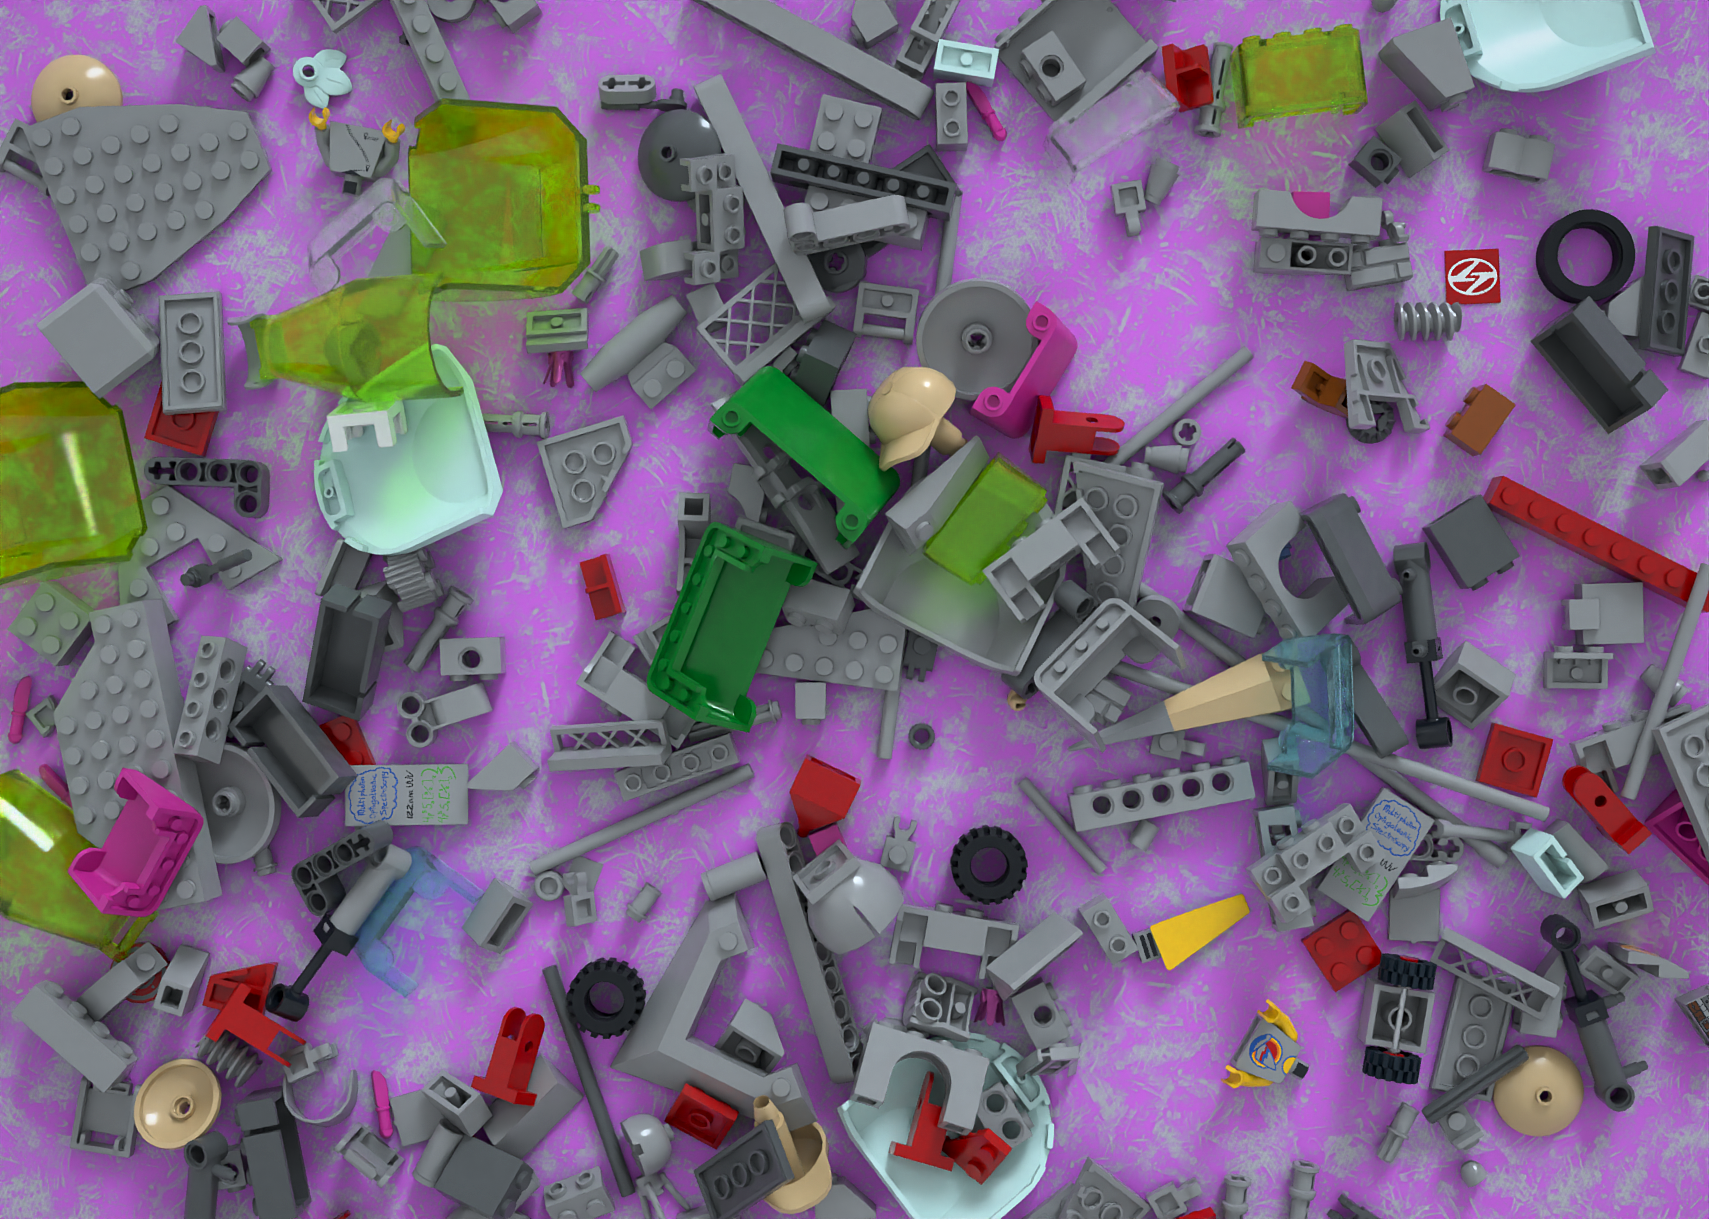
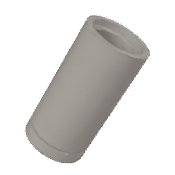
M757 851L701 873L704 888L711 902L768 879L765 867Z
M441 1119L412 1173L413 1177L419 1183L434 1188L465 1133L453 1126L447 1119Z

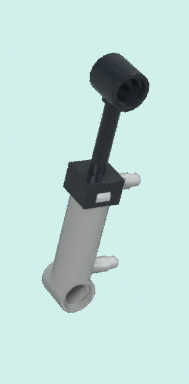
M390 844L365 858L368 866L332 915L326 913L319 916L321 920L313 932L322 945L293 985L287 986L279 983L268 993L265 1004L268 1012L292 1022H297L303 1018L309 1006V997L306 993H303L304 989L332 950L348 956L359 940L356 932L392 882L404 877L410 869L412 856L409 852Z

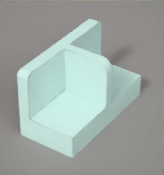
M939 39L933 77L956 82H972L976 85L992 87L999 49Z

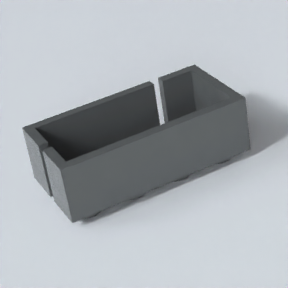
M1590 296L1548 323L1530 341L1608 434L1653 408L1668 391L1651 369L1648 371L1644 370L1645 361Z
M337 583L321 598L302 702L357 721L361 720L373 705L377 681L375 680L379 676L393 606L392 602L369 594L361 598L360 591Z
M267 685L227 726L243 747L264 746L266 744L267 747H250L247 753L298 818L318 816L335 799L334 795L340 794L358 776L288 686Z
M283 1085L256 1090L236 1104L237 1108L234 1112L237 1126H241V1131H244V1137L241 1139L240 1146L243 1156H247L249 1166L246 1172L247 1182L249 1186H253L255 1196L252 1202L253 1212L255 1216H259V1219H294L312 1202L295 1116L290 1113L285 1105Z

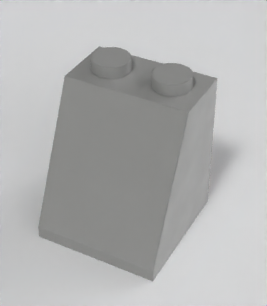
M1451 17L1393 37L1378 53L1380 59L1430 111L1440 108L1441 112H1445L1458 107L1460 102L1467 99V94L1475 88Z
M1216 554L1205 555L1182 611L1249 638H1255L1256 633L1260 635L1267 621V618L1263 617L1265 611L1256 593L1249 587L1248 580L1239 566Z

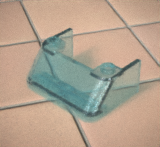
M1331 633L1285 638L1262 654V661L1278 663L1280 668L1290 670L1292 722L1280 732L1279 745L1282 753L1267 764V770L1313 779L1351 747L1354 739L1352 642L1350 636L1345 634Z
M412 846L405 850L412 856L410 869L404 877L392 882L356 932L359 940L352 949L366 970L405 998L415 991L419 984L392 965L394 962L393 951L380 939L412 894L416 892L425 899L434 900L441 897L448 887H451L474 904L485 893L420 846Z

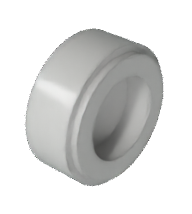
M547 870L539 874L534 882L536 895L544 901L558 899L565 890L563 876L554 870Z

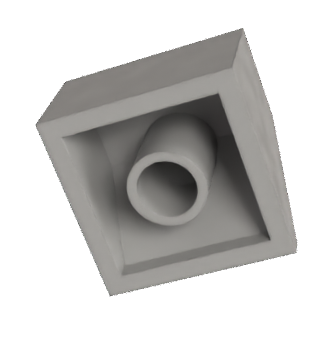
M1465 640L1446 659L1433 678L1437 706L1473 730L1509 697L1516 674Z

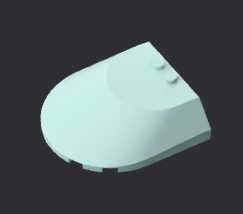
M1441 0L1440 19L1442 21L1451 17L1470 74L1479 81L1501 90L1523 93L1551 90L1656 53L1639 0Z
M433 344L364 380L348 391L338 402L340 405L346 401L402 396L408 432L401 435L396 433L397 443L394 446L382 448L378 446L373 424L362 426L364 434L361 437L347 440V451L333 452L327 420L318 440V442H323L320 460L314 461V483L320 509L331 529L338 531L345 538V543L362 552L393 556L415 551L493 516L502 496L503 488L473 380L450 350L440 344Z
M968 1032L970 1033V1039L967 1042L955 1041L939 1035L928 1039L934 1042L937 1039L949 1041L953 1044L954 1048L963 1051L967 1048L980 1051L983 1057L989 1058L990 1061L982 1092L999 1081L1004 1086L1010 1084L1018 1097L1014 1104L1020 1113L1025 1110L1034 1124V1127L1030 1129L1032 1137L1013 1147L982 1185L971 1178L955 1162L951 1172L888 1153L891 1141L904 1145L907 1143L921 1087L928 1071L934 1072V1081L928 1103L941 1107L943 1105L945 1097L944 1079L932 1063L920 1058H907L895 1064L884 1103L879 1109L849 1099L837 1108L849 1138L910 1219H1001L1033 1190L1045 1172V1164L1049 1151L1053 1148L1054 1124L1051 1123L1049 1110L1050 1099L1038 1075L1030 1076V1072H1028L1024 1076L1018 1077L1016 1065L1024 1057L1007 1044H1001L987 1038L986 1035ZM992 1094L987 1098V1105L991 1110L999 1111L1004 1107V1099L999 1094ZM977 1114L972 1133L985 1129ZM1015 1121L1006 1122L1002 1128L1003 1133L1010 1138L1016 1137L1021 1130L1019 1124ZM947 1130L946 1136H949L950 1139H955L960 1136V1134L956 1132H952L949 1130ZM941 1151L942 1156L948 1157L943 1151Z

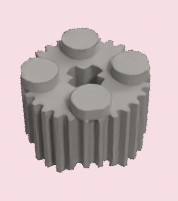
M424 547L401 555H382L383 561L388 564L387 567L383 568L387 585L390 589H393L396 595L400 596L402 601L397 602V605L401 612L404 613L429 604L444 596L440 580L435 579L431 569L436 568L434 559L430 551L426 552Z

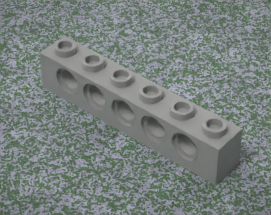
M1232 756L1221 759L1222 764L1210 766V762L1192 764V770L1181 772L1180 767L1162 770L1163 775L1151 777L1150 773L1132 776L1133 781L1121 783V779L1104 781L1103 787L1091 789V785L1074 787V793L1067 794L1073 829L1076 832L1256 798L1249 762L1240 760L1239 756ZM1223 773L1226 776V785L1221 789H1215L1212 785V780L1215 775ZM1188 779H1194L1197 783V789L1191 795H1185L1182 790L1184 782ZM1158 785H1165L1167 796L1161 801L1154 800L1152 795L1154 788ZM1128 791H1136L1138 795V800L1133 806H1125L1123 804V796ZM1100 796L1106 797L1108 799L1107 809L1103 812L1094 811V800Z

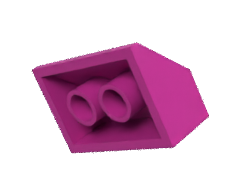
M1675 789L1645 820L1644 825L1709 885L1708 861L1679 793Z

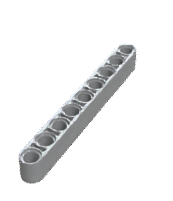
M693 0L912 119H921L934 95V91L925 84L768 0Z
M718 74L693 86L709 122L718 135L723 152L735 154L736 180L739 186L743 187L744 197L804 324L832 312L828 299L807 255H796L792 252L783 214L785 208L722 74Z
M789 822L761 827L757 832V845L828 1074L836 1084L854 1082L863 1046L834 952L827 950L817 940L808 924L807 898L792 878L806 866L796 830Z

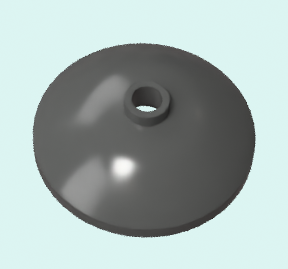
M684 109L665 112L649 124L641 138L638 149V166L641 177L647 187L660 198L674 202L692 200L695 198V192L681 190V184L689 183L688 166L680 165V159L721 154L720 140L712 124L700 114ZM671 148L672 154H671V156L668 158V157H667V152H668V150Z

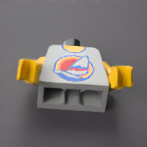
M1269 999L1265 1001L1269 1004L1268 1009L1265 1012L1257 1011L1254 1020L1230 1060L1235 1068L1230 1065L1225 1067L1231 1073L1227 1079L1221 1078V1082L1232 1088L1239 1086H1270L1273 1082L1281 1084L1287 1073L1302 1080L1309 1069L1308 1063L1297 1058L1301 1046L1297 1043L1298 1033L1290 1018Z

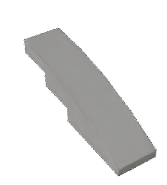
M925 0L893 68L919 82L922 81L936 53L939 39L943 38L960 0Z

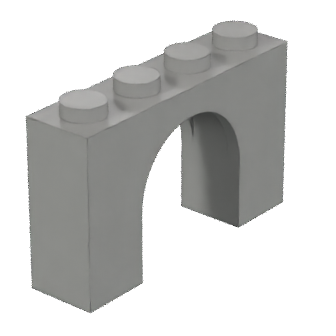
M1292 501L1271 504L1226 545L1233 561L1248 580L1249 587L1256 593L1263 605L1264 611L1271 617L1279 630V635L1287 645L1308 643L1349 604L1335 576L1316 579L1298 597L1293 596L1284 587L1278 567L1281 551L1292 538L1306 527Z
M879 1021L877 1024L872 1023L867 1031L849 1100L879 1109L884 1103L895 1064L907 1058L924 1059L932 1063L939 1070L945 1083V1097L937 1127L967 1136L974 1127L990 1059L983 1057L982 1053L975 1049L967 1048L963 1051L954 1048L953 1044L946 1040L937 1039L934 1042L925 1039L924 1035L917 1031L908 1030L905 1033L896 1030L895 1026L888 1022Z

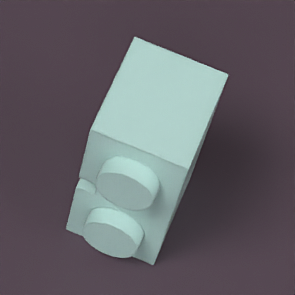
M1530 828L1510 848L1539 888L1544 892L1565 899L1584 879L1572 860L1565 857L1567 855L1551 834Z

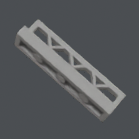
M665 719L552 726L550 734L555 752L547 762L550 772L663 765L672 753ZM658 728L660 741L652 742L642 733L645 729ZM617 731H626L635 739L632 743L624 744L614 735ZM596 732L606 741L603 745H595L586 738L587 735ZM569 734L578 741L575 747H563L561 735Z
M1449 928L1445 929L1430 959V962L1437 964V966L1543 1021L1561 988ZM1446 943L1458 949L1461 962L1449 965L1438 959ZM1463 952L1473 958L1465 960ZM1478 960L1485 963L1490 976L1481 979L1472 977L1467 964ZM1463 965L1466 973L1455 967ZM1491 967L1502 973L1493 975ZM1508 975L1515 980L1518 991L1510 994L1500 992L1495 978ZM1491 980V981H1492V984H1493V987H1491V986H1489V985H1487V984H1485V983H1483V982H1484V981ZM1519 982L1530 988L1522 990ZM1536 990L1547 996L1540 1012L1527 1006L1524 993ZM1520 995L1522 1003L1511 997Z

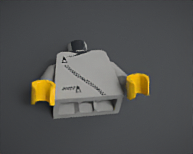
M313 107L308 118L310 123L315 126L317 146L325 165L336 176L344 177L342 194L360 197L362 181L377 183L380 177L385 176L398 162L401 142L398 137L405 131L404 124L398 125L397 132L391 128V119L383 125L382 130L330 121L329 126L326 124L330 117L329 109L324 107L322 111L323 118H319L316 116L315 108Z

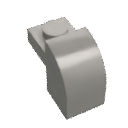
M691 239L670 241L639 251L644 281L670 280L683 274H692V260L684 259V252L702 250L697 249V241L691 242Z

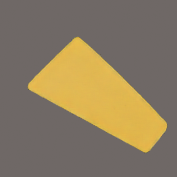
M1240 894L1151 925L1150 930L1167 970L1175 968L1249 914L1250 910L1244 895Z

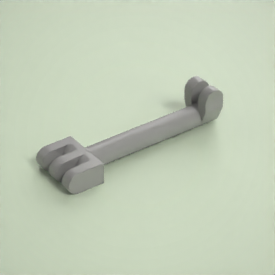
M1434 818L1435 822L1433 825H1437V831H1432V837L1444 839L1460 837L1507 842L1506 851L1512 852L1510 848L1524 835L1521 834V829L1529 830L1532 828V823L1509 821V829L1503 830L1452 825L1448 820Z

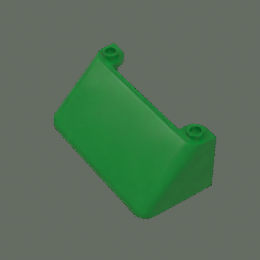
M773 366L759 369L709 419L707 430L718 440L728 434L737 435L741 438L752 425L756 426L842 500L845 505L833 519L836 520V528L839 531L835 540L846 550L863 533L900 486L899 474L893 467L884 472L879 469V455L784 373Z
M720 522L711 523L703 534L649 669L647 687L650 692L695 721L749 733L757 712L755 702L746 695L791 584L797 587L806 586L812 579L818 563Z

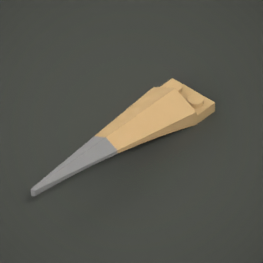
M1285 645L1262 654L1260 653L1100 731L1099 734L1104 744L1107 745L1279 713L1310 703L1311 700L1291 645ZM1084 739L1069 746L1067 750L1077 751L1095 746Z

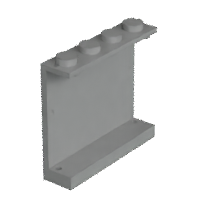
M1041 0L1042 4L1037 9L1029 8L1018 18L1020 23L1012 30L1006 28L995 38L997 43L994 48L999 49L998 58L1063 133H1066L1149 61L1159 48L1152 39L1146 42L1110 0ZM1051 30L1054 31L1086 79L1082 89L1054 108L1049 101L1045 103L1036 90V87L1039 85L1033 76L1028 78L1019 64L1022 61L1020 58L1022 50ZM1048 64L1042 68L1044 74L1048 77L1058 75V69L1054 65Z

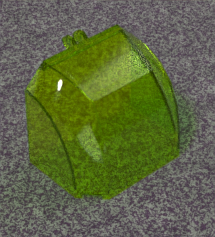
M441 98L415 117L414 127L419 130L415 146H409L408 184L411 276L413 280H419L423 291H419L420 301H507L549 297L563 293L590 265L589 214L600 212L599 204L589 203V195L599 194L600 187L588 185L587 139L558 107Z
M83 381L14 382L1 387L0 589L59 579L130 561L133 556L132 550L140 536H144L148 527L123 410L116 404L111 405L103 397L98 398Z

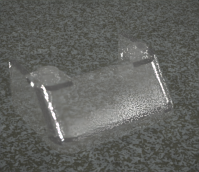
M1142 69L1138 70L1126 79L1128 83L1071 119L1065 121L1064 118H1061L1048 127L1050 133L1046 135L1042 146L1067 186L1074 182L1079 171L1160 121L1165 126L1171 123L1181 106L1175 96L1151 71L1144 73Z
M385 177L377 180L308 242L307 258L310 280L340 320L362 319L365 315L354 304L353 299L340 284L341 273L335 262L377 225L386 232H397L408 225L425 248H444L447 245L434 225L397 179Z

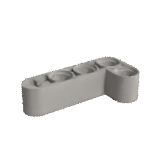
M901 195L881 197L818 212H812L811 206L807 203H795L785 207L783 210L788 240L792 252L796 255H807L895 236L907 232L911 227L905 198Z

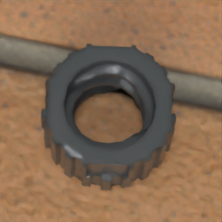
M915 724L909 730V742L916 749L925 750L934 743L935 733L928 724ZM923 729L928 732L929 737L925 743L916 741L915 733L918 730Z

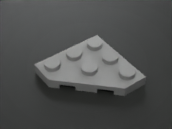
M624 415L537 442L563 529L592 521L598 513L633 447Z

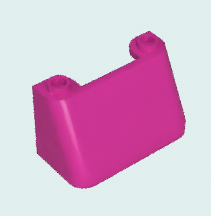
M1037 301L1026 318V328L1033 337L1038 339V347L1012 390L1008 393L998 387H988L979 394L969 411V414L1012 439L1020 438L1029 431L1034 422L1038 395L1050 396L1078 348L1077 340L1070 330L1049 308Z
M122 768L116 779L114 790L119 797L128 799L103 847L87 848L79 852L67 872L101 913L146 917L155 912L163 901L201 831L204 820L194 807L140 771Z

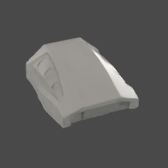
M919 971L914 977L906 995L902 1016L903 1024L906 1028L913 1027L934 1035L948 1037L955 1041L967 1042L970 1039L968 1029L973 999L977 994L978 988L952 977H942L936 973L925 974Z

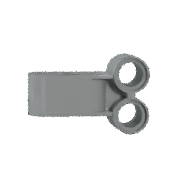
M483 682L429 700L422 692H406L399 697L396 704L397 710L402 717L412 719V724L409 725L406 731V739L409 744L417 748L433 744L438 736V728L493 711ZM411 696L418 699L420 704L419 710L416 713H411L406 708V702ZM419 725L425 726L429 731V737L425 742L419 741L415 735L416 728Z

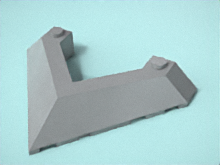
M732 893L711 902L709 900L705 902L610 1068L677 1092H681L685 1083L692 1087L700 1088L705 1094L714 1099L729 1104L731 1108L739 1111V1114L753 1119V1101L758 1096L766 1095L777 1107L778 1111L783 1114L790 1132L818 1121L798 1063L769 1073L743 1062L742 1059L726 1051L704 1043L703 1040L693 1036L727 959L755 948L737 895Z

